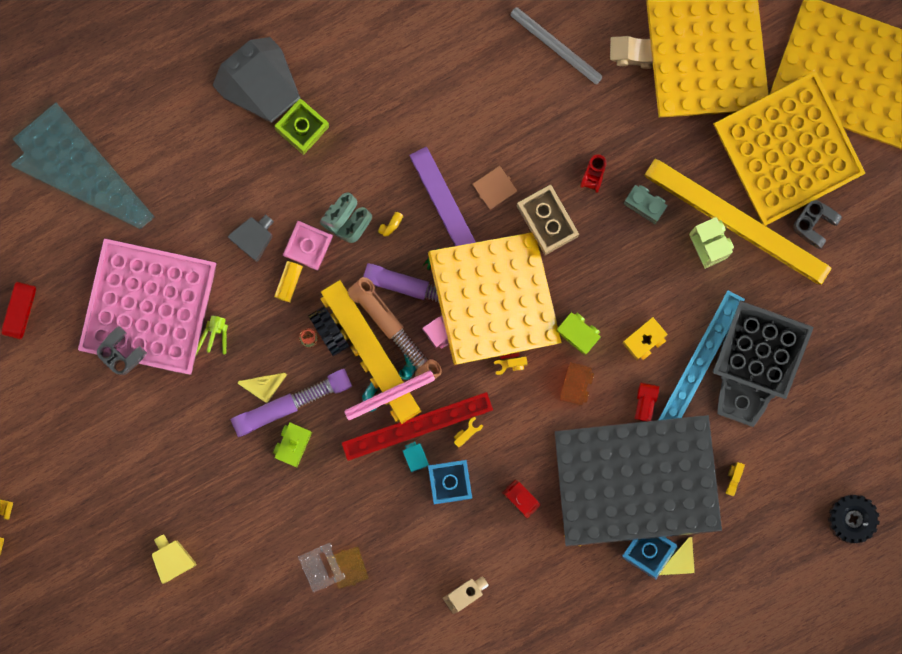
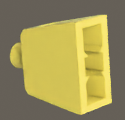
M164 534L154 540L159 550L154 552L152 557L162 584L197 565L178 540L169 544Z

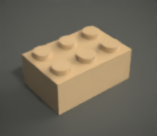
M552 185L517 203L518 210L544 255L578 238L579 233Z

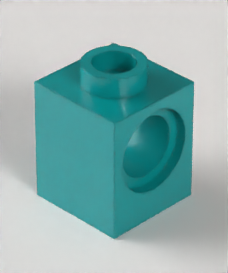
M413 442L405 446L406 449L403 450L411 473L429 466L421 444Z

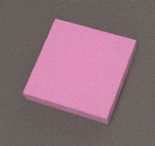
M297 221L283 256L318 271L333 235Z

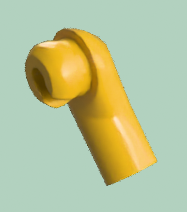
M395 212L388 226L381 224L378 232L385 237L389 236L398 228L403 215Z

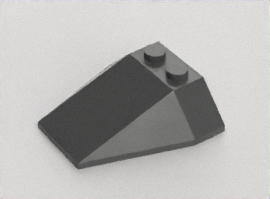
M271 37L249 40L220 65L213 83V87L225 100L271 123L300 99L283 51Z

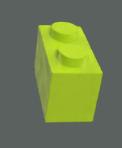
M571 312L556 331L586 356L601 338L598 335L600 331L593 325L590 327L584 323L585 319L580 314H573Z

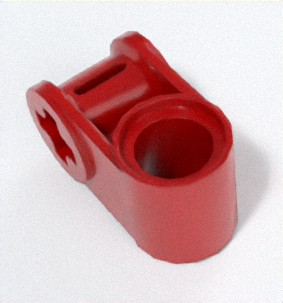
M597 154L590 159L580 185L581 188L587 187L595 190L596 193L599 192L607 164L604 156ZM596 159L601 160L603 167L596 169L592 162Z

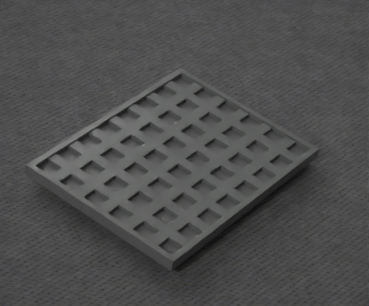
M709 415L555 431L566 547L722 531Z

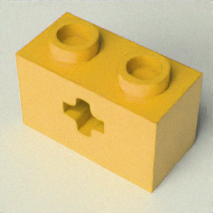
M652 317L623 341L622 344L636 360L639 358L644 360L651 354V348L654 346L659 348L666 342L665 337L668 334ZM642 336H644L645 338L648 336L650 337V345L648 343H642Z

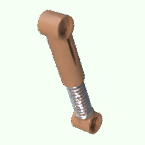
M366 277L360 278L348 289L349 297L354 302L361 304L388 339H394L393 342L396 341V344H399L400 350L403 349L404 355L407 354L406 358L409 357V360H412L411 363L414 362L413 366L416 368V377L427 371H431L435 379L440 376L442 369L439 363L433 359L428 360L426 357H423L424 354L421 355L422 352H418L417 346L414 347L413 341L410 342L411 338L408 339V336H405L406 333H403V325L374 291L375 287L372 281Z

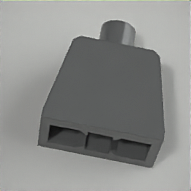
M266 214L259 222L251 217L234 230L228 238L255 262H258L273 237L267 229L274 221Z

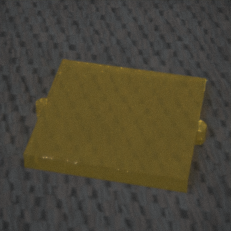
M359 547L346 551L341 550L340 553L328 557L338 589L349 585L355 586L356 583L369 579Z

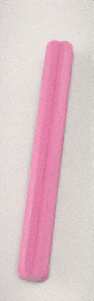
M427 371L344 411L348 420L356 418L434 381V375L431 371Z

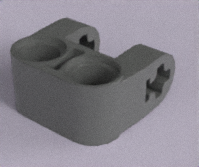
M814 200L805 206L794 222L793 229L796 234L809 244L821 249L826 240L813 231V227L820 217L830 224L837 226L842 216L827 205ZM810 206L818 208L817 215L810 212ZM800 221L807 223V230H802L799 227Z
M120 326L114 329L97 349V356L114 373L126 375L147 355V352L139 346L125 358L115 348L127 334ZM105 348L111 349V355L108 358H104L102 354ZM120 361L125 363V368L122 371L116 369V365Z

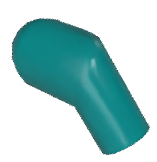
M406 354L404 355L406 365L399 371V376L401 379L408 380L413 376L416 368L413 366L414 362L411 363L412 360H409V357L406 358Z
M371 382L362 395V401L372 398L379 387L375 389Z

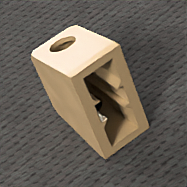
M483 576L476 581L470 579L443 597V600L451 612L455 614L483 595L481 591L489 585ZM467 589L471 591L470 596L466 593Z

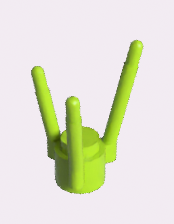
M211 316L199 340L196 355L208 331L211 332L207 352L211 351L215 334H221L222 331V353L226 354L228 325H225L226 319Z

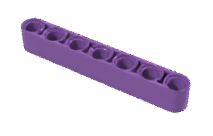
M424 147L410 154L412 163L454 245L460 246L476 243L428 148Z

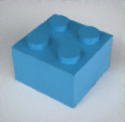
M467 460L428 466L434 504L472 499Z
M666 537L633 540L623 554V559L656 580L676 550L677 545Z

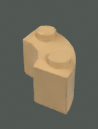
M630 36L611 37L610 60L617 62V66L638 65L642 69H651L653 60L650 39H638Z

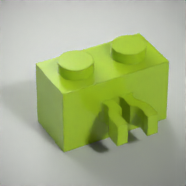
M289 423L288 426L285 425L281 436H283L281 444L277 443L273 452L276 454L275 458L298 467L312 432L292 423Z

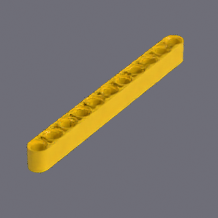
M654 159L644 174L647 179L711 219L717 217L718 221L721 220L727 229L814 283L822 285L831 271V267L660 160Z

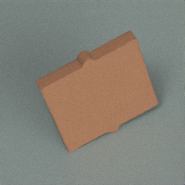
M500 166L472 184L480 195L479 198L483 199L489 210L517 192L510 181L511 178L507 177Z

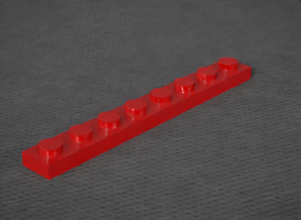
M485 392L411 418L403 424L399 422L342 442L347 461L488 413L493 411L489 396Z

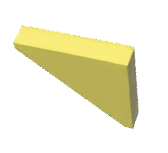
M281 373L239 381L238 384L265 403H268L287 374Z
M688 537L672 555L659 575L694 573L692 537Z

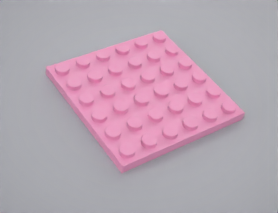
M104 239L78 350L97 355V349L114 329L120 326L127 334L115 348L125 358L137 347L141 346L147 352V355L139 364L191 375L217 263ZM105 348L102 353L103 356L109 357L111 349Z

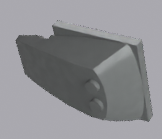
M740 300L713 370L714 374L722 376L717 414L754 427L772 398L778 396L786 399L814 327Z

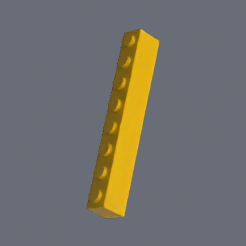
M341 280L321 291L323 295L320 298L326 308L330 306L333 311L330 315L335 324H341L343 329L340 332L345 340L350 339L353 344L350 348L355 356L360 355L363 360L360 364L364 371H369L373 376L370 380L375 389L379 387L383 393L404 383L356 304L349 297L348 291ZM410 392L385 403V405L390 404L393 409L390 411L395 421L400 420L401 424L421 412Z

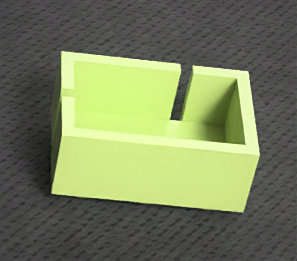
M717 217L695 226L689 234L705 269L726 260L733 253L732 249L734 246L732 241L724 235V231H726L725 226L721 220L718 221Z

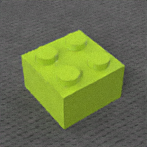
M301 98L275 125V131L303 155L329 128V123Z

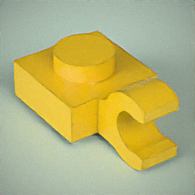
M521 357L505 361L496 360L494 365L500 364L502 370L496 371L495 374L502 375L507 368H512L513 371L524 370V366H527V358Z
M475 417L470 419L469 428L465 432L462 429L454 436L456 439L454 444L458 448L482 429V424L478 428L472 426L473 421L476 420Z

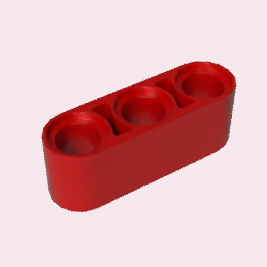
M21 282L15 283L3 323L2 335L20 340L23 338L35 298L36 286Z

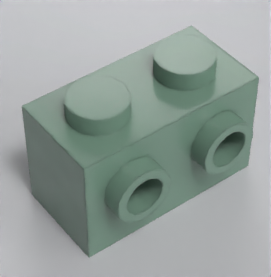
M635 185L624 202L625 206L653 224L657 223L668 206L665 204L666 201L657 195L655 197L649 194V190L642 185L639 187Z

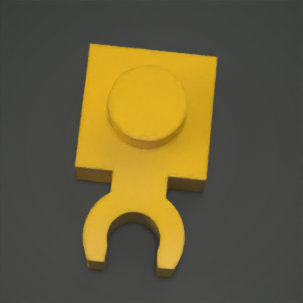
M736 462L735 465H731L728 472L730 482L725 494L735 495L745 464Z

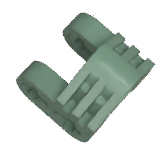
M347 192L342 194L334 205L331 204L324 217H322L320 224L340 239L354 243L361 237L371 222L372 214L365 207H360L356 209L348 220L357 206V199Z

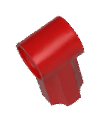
M640 382L634 419L644 422L651 421L660 386Z

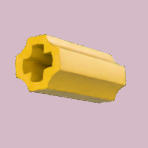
M289 261L286 262L274 296L275 298L291 302L303 266Z

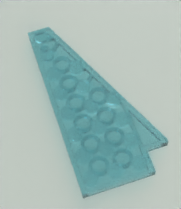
M57 102L13 138L24 152L22 156L11 164L15 169L136 228H143L154 218V215Z

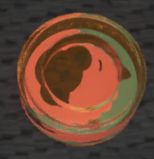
M304 329L299 335V341L302 346L312 348L318 343V334L313 329Z

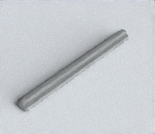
M518 7L513 9L511 12L512 18L594 84H598L601 81L602 75Z

